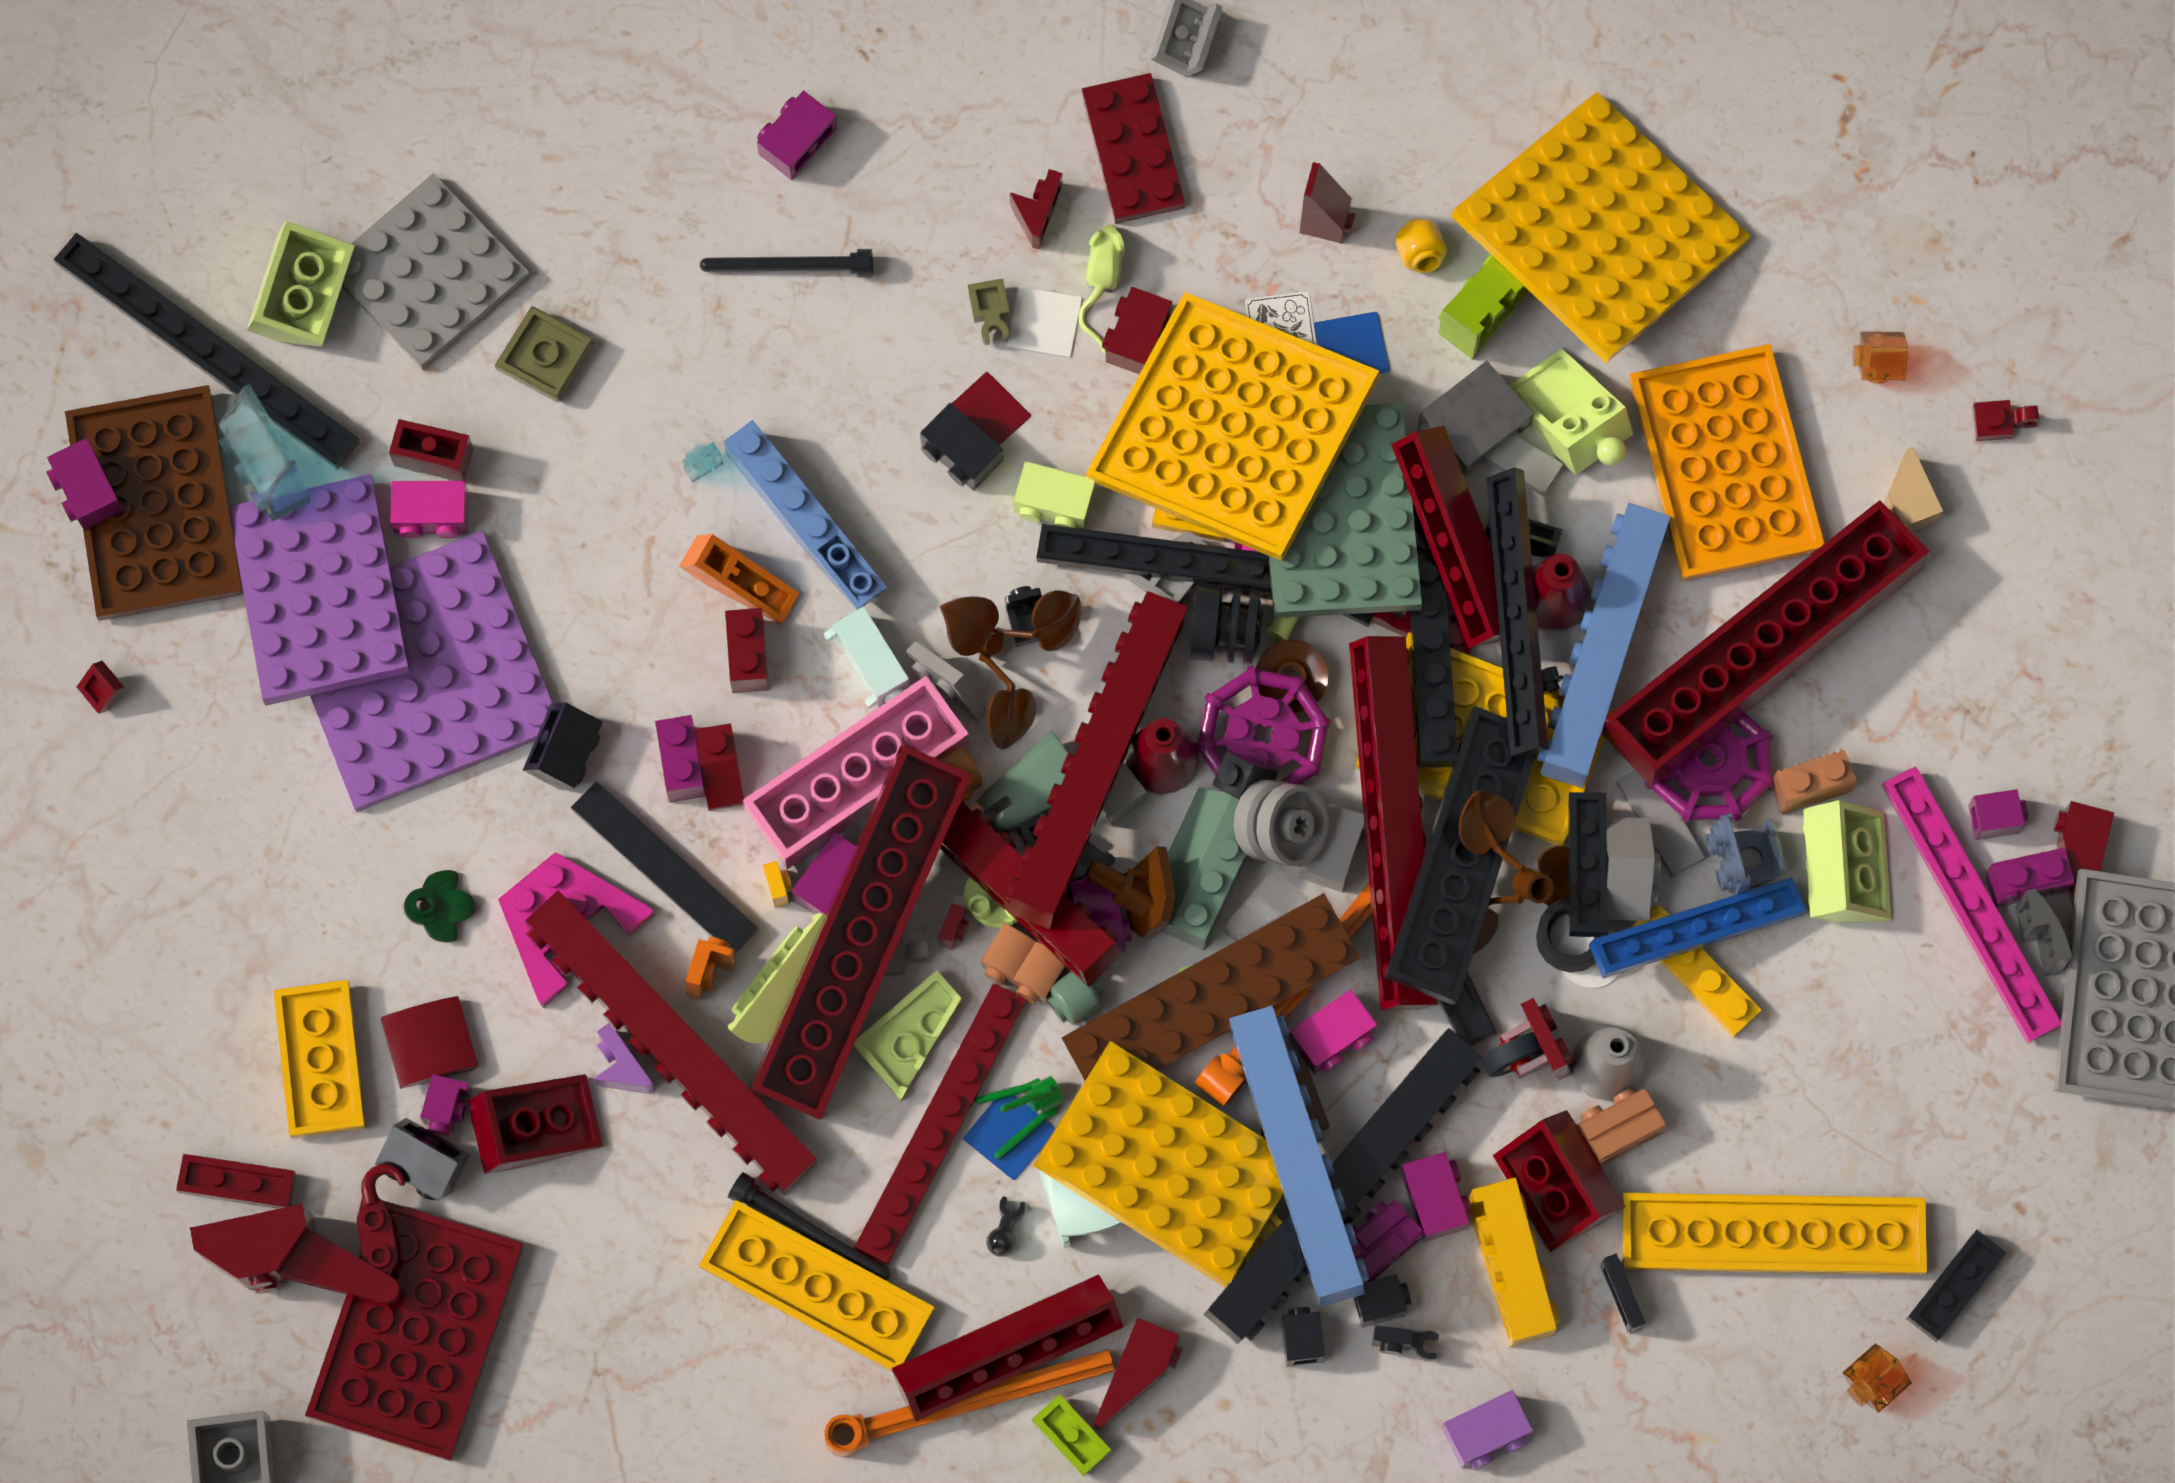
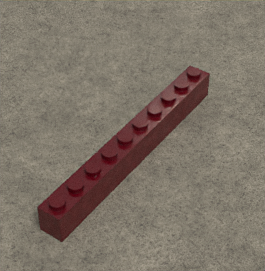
M1149 591L1146 592L1142 603L1135 601L1128 618V622L1132 623L1129 633L1121 632L1114 652L1119 653L1115 663L1109 661L1104 670L1101 682L1106 683L1102 693L1095 691L1088 708V712L1092 713L1088 724L1082 722L1077 731L1074 742L1079 744L1075 754L1068 752L1061 769V773L1065 775L1061 785L1055 783L1050 792L1047 804L1052 807L1048 816L1041 814L1037 821L1033 835L1038 838L1034 847L1027 845L1019 864V866L1024 868L1020 879L1013 877L1005 896L1011 899L1009 914L1049 930L1051 929L1184 625L1187 606Z
M1366 636L1349 643L1380 1011L1420 1010L1438 1005L1437 999L1384 978L1426 846V836L1422 830L1421 818L1423 801L1419 794L1418 784L1420 765L1416 758L1415 750L1416 725L1413 721L1411 704L1413 689L1410 685L1408 670L1410 653L1406 647V637Z
M559 890L525 920L529 928L526 936L538 949L542 950L546 946L553 953L555 958L551 961L556 968L566 977L570 973L576 977L581 983L577 989L591 1004L596 1000L600 1002L607 1010L603 1013L606 1020L617 1031L623 1026L632 1036L628 1041L642 1057L649 1054L658 1063L654 1068L656 1072L668 1084L675 1081L684 1090L680 1094L682 1099L694 1111L701 1108L710 1117L706 1123L720 1138L726 1134L736 1144L732 1150L742 1162L748 1165L752 1161L762 1171L758 1178L770 1191L774 1192L776 1189H779L785 1195L817 1164V1159Z

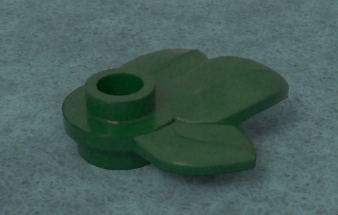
M442 870L429 875L422 888L411 891L404 901L403 909L406 917L412 923L422 925L428 936L438 942H456L458 935L456 923L469 919L479 908L473 897L462 890L456 889L459 878L456 871ZM421 900L427 902L429 910H419L417 902Z

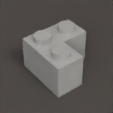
M1607 817L1608 920L1649 921L1651 906H1657L1658 885L1653 884V875H1660L1661 855L1657 853L1658 833H1651L1650 818Z

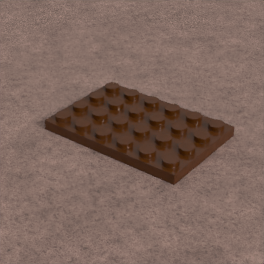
M205 385L65 411L70 446L85 438L88 439L123 509V512L83 530L98 621L243 595L210 386Z

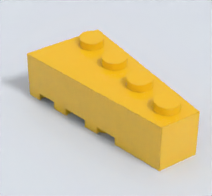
M1516 1177L1472 1189L1468 1198L1473 1213L1471 1219L1510 1347L1554 1335L1557 1330L1556 1324L1561 1322L1555 1301L1549 1302L1546 1287H1549V1279L1544 1265H1539L1536 1251H1538L1536 1236L1533 1229L1529 1228L1525 1200L1519 1191Z

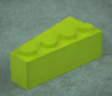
M1489 254L1483 263V267L1467 280L1461 291L1440 313L1438 317L1440 320L1438 334L1469 358L1473 359L1528 294L1529 290Z

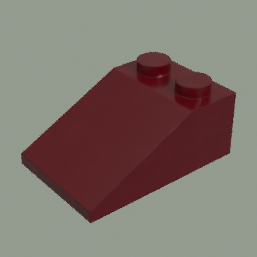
M586 1074L487 1090L467 1102L484 1174L518 1169L603 1147Z

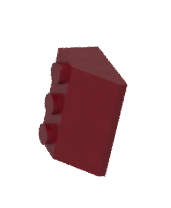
M1568 1110L1542 1119L1492 1155L1507 1180L1516 1177L1519 1191L1525 1200L1527 1214L1550 1252L1597 1227L1625 1208V1205Z

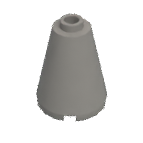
M1614 1027L1594 1029L1579 1040L1573 1051L1572 1075L1579 1088L1592 1098L1614 1101L1613 1098L1629 1088H1633L1635 1091L1644 1079L1646 1057L1643 1048L1630 1033L1623 1029Z

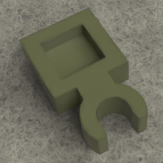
M1003 278L968 284L974 323L985 321L981 330L983 343L990 345L989 333L992 330L1000 331L1003 341L1008 342V326L1003 320H1000V318L1010 317Z

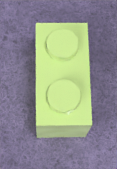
M1025 461L1013 501L1014 513H1018L1020 518L1029 522L1037 523L1041 519L1052 522L1056 526L1085 529L1095 494L1096 483L1084 476Z

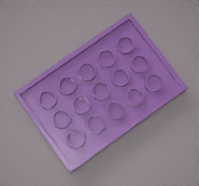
M371 474L229 506L261 695L265 706L410 673L376 489Z

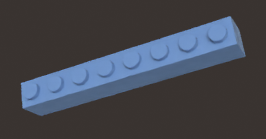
M1629 502L1625 514L1617 513L1611 530V534L1617 536L1614 547L1606 546L1600 566L1607 568L1604 579L1596 577L1590 598L1596 599L1593 611L1586 609L1579 629L1585 631L1586 634L1583 643L1575 641L1569 660L1570 663L1576 665L1572 675L1565 673L1558 694L1564 696L1565 699L1562 708L1554 706L1548 724L1549 728L1555 730L1551 741L1548 740V750L1540 752L1537 760L1544 762L1540 775L1580 788L1584 786L1670 519L1669 515Z
M1271 1005L1229 1018L1233 1039L1320 1308L1363 1295V1282L1369 1280L1363 1259L1355 1260L1351 1248L1357 1245L1351 1223L1344 1225L1340 1211L1346 1210L1339 1188L1333 1190L1329 1180V1176L1334 1175L1328 1153L1321 1155L1317 1144L1318 1141L1323 1140L1317 1119L1310 1120L1306 1107L1312 1106L1306 1085H1298L1295 1073L1300 1071L1294 1049L1287 1051L1284 1038L1289 1037L1284 1017L1283 1015L1276 1017Z

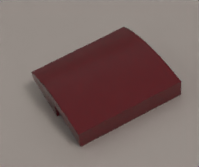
M459 996L420 1004L381 1017L400 1089L430 1083L432 1074L443 1077L472 1071L478 1067Z

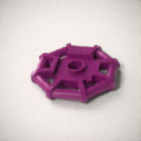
M1253 665L1248 666L1245 672L1212 693L1207 692L1204 697L1206 703L1195 747L1201 753L1215 776L1222 763V758L1215 748L1227 746L1230 752L1254 757L1275 770H1278L1292 760L1296 761L1302 767L1280 780L1288 784L1301 785L1315 775L1319 777L1323 771L1320 767L1328 729L1332 725V720L1327 718L1304 683L1305 678L1300 675L1293 677L1255 669ZM1258 684L1288 690L1282 700L1260 696ZM1247 687H1251L1252 698L1235 709L1224 703ZM1294 696L1297 697L1312 721L1305 723L1298 721L1289 707V703ZM1221 710L1229 716L1225 738L1213 739L1218 713ZM1261 724L1264 728L1270 726L1274 732L1270 734L1272 741L1269 744H1265L1263 741L1257 743L1254 741L1253 736L1257 734L1256 726ZM1313 729L1306 759L1297 753L1301 732Z
M1744 713L1734 723L1750 737L1745 739L1739 735L1737 737L1728 726L1653 787L1646 781H1644L1647 790L1652 789L1682 817L1681 820L1688 823L1689 820H1719L1721 815L1731 813L1733 816L1732 822L1740 821L1742 819L1741 815L1761 795L1774 787L1771 760V740L1773 736L1770 730H1764L1749 715ZM1756 747L1757 770L1747 767V749ZM1705 751H1711L1714 758H1719V762L1714 763L1713 767H1708L1705 763L1700 762L1699 758L1704 757ZM1743 778L1752 781L1753 784L1735 801L1731 790ZM1676 779L1684 790L1691 793L1689 801L1687 802L1666 782ZM1698 796H1721L1725 805L1695 804Z

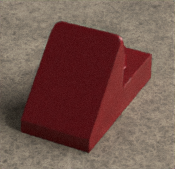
M1049 169L1045 180H1038L1033 199L1010 193V206L1032 248L1039 250L1063 186V173Z

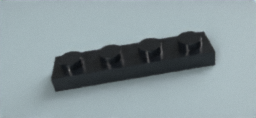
M1569 792L1568 795L1569 937H1603L1608 934L1606 793Z

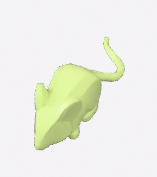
M1108 224L1102 230H1097L1089 242L1091 253L1087 263L1086 282L1088 286L1095 287V289L1081 306L1078 315L1081 328L1094 338L1101 348L1103 340L1086 324L1085 313L1099 300L1105 289L1115 290L1120 282L1121 261L1124 257L1125 247L1122 235L1113 224Z

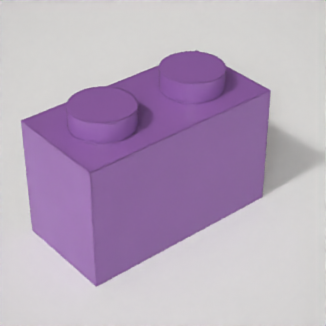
M1513 1390L1444 1422L1442 1426L1443 1432L1461 1468L1471 1465L1473 1470L1494 1461L1492 1454L1504 1448L1507 1454L1526 1446L1528 1444L1526 1438L1533 1432Z

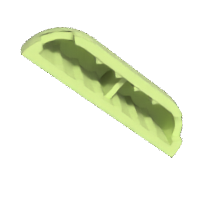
M821 913L813 915V922L803 930L796 926L736 1001L731 1010L736 1014L734 1022L728 1025V1029L738 1038L757 1044L770 1041L825 915Z

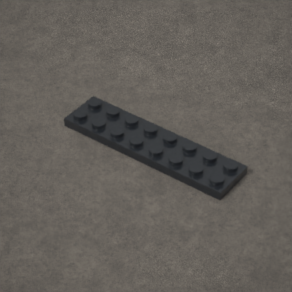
M1474 706L1470 711L1457 751L1458 756L1452 766L1384 977L1387 980L1452 1005L1458 1002L1503 860L1492 847L1483 855H1475L1466 849L1459 835V819L1462 809L1475 792L1482 790L1505 798L1511 804L1515 816H1517L1536 756L1534 754L1521 759L1511 757L1507 718ZM1509 838L1503 842L1498 843L1500 847L1505 851L1508 845Z

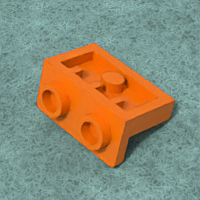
M708 937L707 941L698 939L685 980L687 997L701 1000L704 990L711 992L717 972L715 967L730 971L734 970L735 950L729 948L730 943L714 937Z

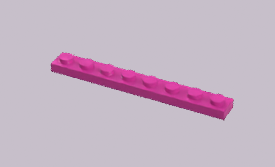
M1915 766L1883 782L1882 788L2027 1044L2060 1028L2061 1021L1917 767Z

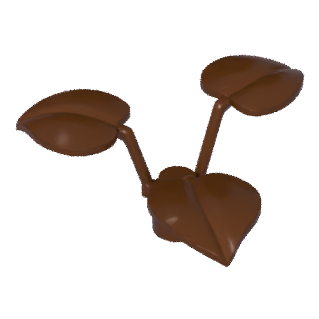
M1054 590L1044 594L1036 602L1032 612V624L1035 628L1033 631L1005 630L999 627L995 629L999 620V612L995 603L985 597H961L940 605L946 624L947 636L953 650L963 656L980 654L979 660L986 663L1007 686V690H998L992 695L987 709L989 733L994 745L998 749L1002 750L1010 747L1030 729L1036 715V702L1032 693L1027 689L1020 688L1015 690V684L995 664L991 656L999 653L1002 649L1003 636L1019 638L1038 637L1039 645L1045 651H1056L1066 646L1074 637L1081 619V601L1077 594L1063 590Z
M1482 790L1475 792L1464 805L1459 819V835L1463 845L1475 855H1483L1492 847L1498 855L1517 870L1512 878V887L1515 895L1490 898L1488 906L1511 902L1522 904L1525 899L1537 904L1544 903L1550 906L1560 899L1569 898L1568 847L1556 845L1543 851L1538 859L1539 872L1526 868L1525 865L1520 864L1498 844L1507 840L1515 827L1516 816L1511 804L1497 794ZM1487 908L1473 955L1489 943L1497 930L1498 915L1489 908Z

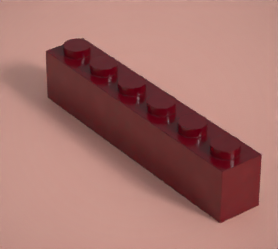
M1445 426L1415 431L1394 442L1391 446L1468 648L1500 641L1493 552Z
M963 802L958 806L940 850L994 901L1009 912L1011 899L1005 896L1012 878L1017 877L1020 879L1024 870L1023 867L1019 866L1022 856L1015 850L1016 844L1005 832L1001 831L997 834L990 827L991 821L980 809L976 808L972 811ZM1066 895L1050 930L1011 915L1087 987L1120 958L1116 945L1118 942L1116 935L1104 924L1098 927L1091 920L1093 916L1090 911L1079 901L1073 904Z
M1098 1274L891 1369L901 1396L914 1420L917 1422L1115 1332L1124 1326L1115 1300Z

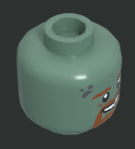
M1069 972L1054 983L1050 990L1051 996L1047 998V1001L1062 1023L1068 1021L1073 1025H1078L1101 1010L1102 1000L1099 995L1105 991L1098 979L1087 987L1078 977Z

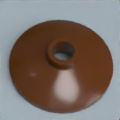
M1284 640L1273 644L1264 651L1255 668L1284 675L1288 671H1295L1298 676L1300 675L1305 678L1304 683L1317 703L1324 695L1328 684V669L1324 658L1313 646L1299 640ZM1258 684L1260 696L1282 700L1288 690ZM1294 696L1289 703L1293 713L1305 711L1297 697Z

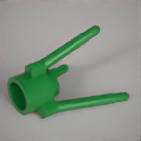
M1052 1076L1041 1081L1039 1078H1036L1026 1084L992 1092L975 1099L977 1104H982L1025 1093V1096L1001 1106L1000 1111L1005 1113L1027 1103L1033 1112L1041 1110V1113L994 1154L996 1159L1004 1156L1046 1119L1057 1114L1055 1107L1064 1103V1099L1059 1086Z

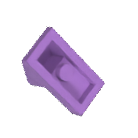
M608 1023L599 1029L597 1033L601 1042L597 1044V1047L608 1063H611L613 1060H616V1063L594 1078L596 1085L604 1088L645 1094L654 1091L651 1080L611 1024Z

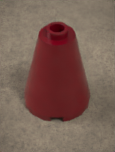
M1555 554L1533 565L1538 628L1562 631L1578 624L1584 617L1586 609L1589 608L1591 590L1588 580L1577 561L1567 554Z
M1159 718L1137 730L1125 757V762L1145 791L1156 794H1168L1180 790L1181 787L1194 777L1198 767L1199 753L1195 747L1196 742L1188 731L1171 719Z

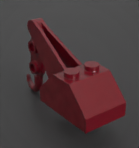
M379 1164L367 1171L361 1182L362 1198L357 1215V1228L363 1260L317 1234L314 1216L303 1204L190 1227L193 1250L206 1262L247 1289H255L256 1294L278 1290L277 1284L286 1283L289 1280L383 1305H393L401 1297V1287L392 1278V1271L398 1263V1251L391 1215L377 1195L375 1184L380 1176L388 1174L396 1178L400 1186H404L406 1184L404 1175L393 1165Z

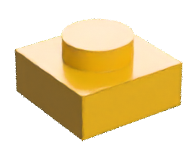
M777 861L763 864L774 907L789 904L787 893L791 892L793 888L788 870L780 871Z

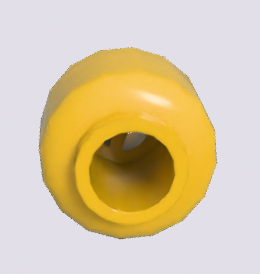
M1412 219L1405 223L1396 234L1395 243L1402 262L1411 271L1418 273L1432 272L1441 265V262L1446 257L1447 247L1440 229L1431 220Z

